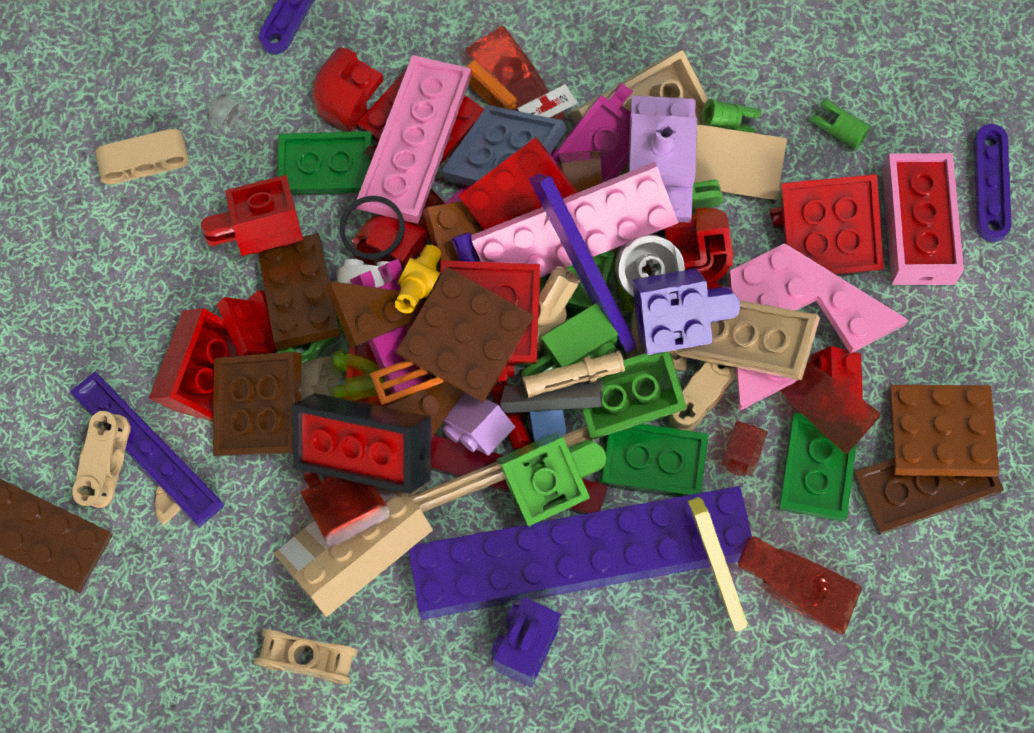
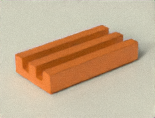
M473 60L467 65V68H471V78L468 86L491 106L510 110L516 109L515 103L517 98L479 63Z
M404 360L370 373L382 405L443 383L444 381L435 377L385 395L384 389L428 374V372L418 369L386 382H380L379 377L414 365Z

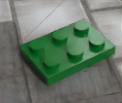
M371 131L279 134L278 177L287 175L292 195L360 192L372 161Z
M793 413L779 510L845 522L848 514L859 424Z
M639 424L609 434L606 463L601 484L676 497L701 493L709 434L647 424Z

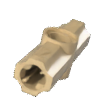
M556 266L539 295L537 355L541 349V337L565 323L567 315L565 306L580 282L579 277L565 267Z

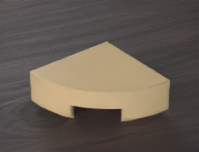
M158 486L155 498V513L159 521L165 525L181 509Z

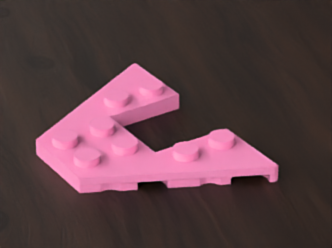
M785 243L730 270L728 275L729 287L740 301L796 311L817 301L850 354L898 330L908 322L902 315ZM736 368L735 373L739 397L738 409L742 410L795 383L796 379Z

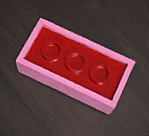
M953 153L889 154L882 169L891 285H955L964 271Z

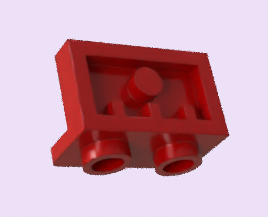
M256 291L247 300L224 297L216 304L239 356L271 354L278 351L274 344L264 291Z

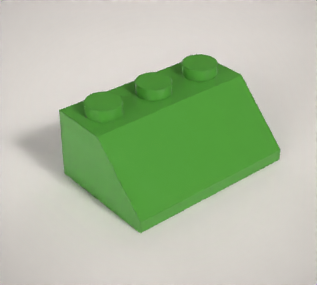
M670 351L651 355L644 353L623 360L624 372L597 378L603 379L602 406L582 408L592 440L687 409L681 383Z

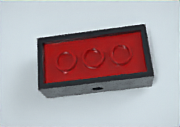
M314 393L292 404L294 468L411 494L431 481V416Z

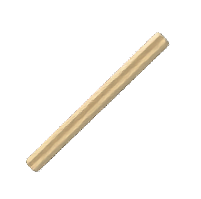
M587 426L562 435L568 448L585 440H592ZM495 462L412 495L410 498L422 512H425L502 481L505 478L498 463Z

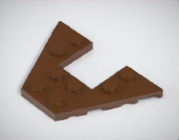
M334 281L325 285L350 348L403 325L408 333L427 301L423 297L419 299L411 313H403L395 306L400 291ZM430 373L424 375L426 381L435 378ZM443 382L407 395L383 407L431 416L432 438L463 392Z

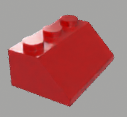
M204 308L182 311L149 399L173 411L213 422L214 358L239 356L222 318Z

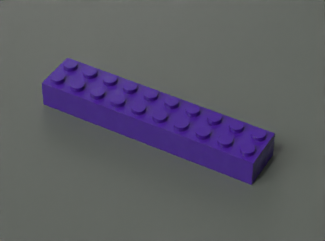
M736 486L543 521L530 526L521 525L417 544L409 550L421 620L521 602L523 596L533 600L711 567L688 501L698 497L703 500L709 512L726 564L751 560L755 552V546L741 487Z

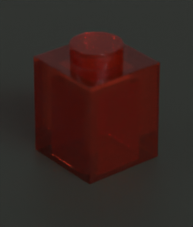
M736 420L721 465L726 466L727 471L738 476L749 474L752 476L768 431Z

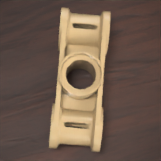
M706 362L692 376L683 390L687 409L669 415L671 427L693 431L705 415L714 408L727 387L734 380L736 367L729 366L721 370L718 368V365L722 366L721 364ZM686 411L691 414L690 417L686 416L684 419L679 417L680 414H684Z
M99 411L91 417L72 489L73 498L78 504L104 508L113 501L131 428L126 417L112 414L108 411Z
M263 629L262 636L264 640L260 655L255 658V665L277 671L285 670L313 676L337 684H350L351 679L348 675L352 659L357 656V649L341 644L323 643L290 636L274 630ZM305 650H313L314 657L312 661L306 665H300L298 662L300 654Z

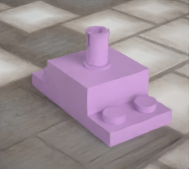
M632 96L628 172L655 162L678 222L690 223L696 169V99Z

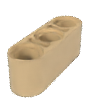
M178 129L163 130L105 144L98 147L95 151L100 180L104 184H116L182 168L189 163L183 132Z

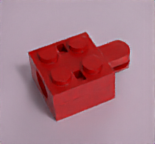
M287 175L225 190L229 211L205 217L201 222V229L208 245L216 246L237 240L241 256L257 254L263 250L288 246L303 240Z

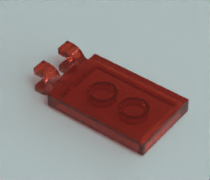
M307 472L303 474L309 488L300 493L329 549L392 516L375 486L331 476L321 481L317 473Z

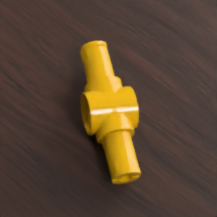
M426 245L418 258L415 260L409 259L397 283L401 286V291L395 306L400 312L411 313L419 299L423 297L428 298L440 274L436 269V265L441 257V251L438 247Z

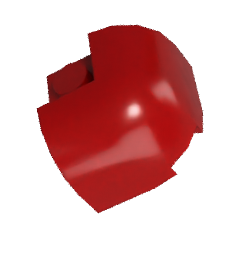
M343 47L336 48L318 70L312 84V99L318 115L342 132H355L358 128L357 122L368 111L367 101L384 81L383 74L358 60L356 52Z
M709 207L695 208L696 214H692L690 223L678 222L665 228L666 239L673 243L680 251L684 260L685 270L697 268L707 281V287L716 285L717 281L727 274L730 266L733 264V247L729 220L726 213L719 209Z
M383 215L372 216L362 225L352 240L351 246L365 254H376L388 249L398 236L399 219ZM404 221L405 232L403 239L397 249L390 255L376 260L362 259L355 255L354 257L368 265L377 266V262L380 261L391 262L399 259L404 271L409 259L415 260L417 254L424 249L425 243L430 237L428 229L417 223Z

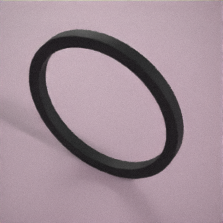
M366 196L351 203L344 211L340 221V236L342 242L352 254L362 259L376 260L390 255L397 249L404 236L405 222L401 211L392 201L381 196ZM366 202H381L390 206L396 212L400 224L395 242L388 249L376 254H365L355 250L349 244L345 235V225L348 216L356 207Z

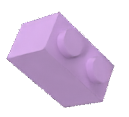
M463 392L443 421L445 427L442 430L452 441L457 443L460 440L470 451L474 452L477 449L489 455L515 426L499 405L487 399L483 404Z

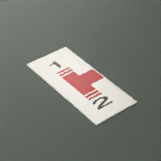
M565 84L519 107L518 110L550 118L577 104V101Z

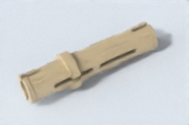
M616 351L592 359L590 356L585 357L583 361L522 378L526 394L529 398L586 381L589 383L597 382V378L624 372L625 366L620 351Z

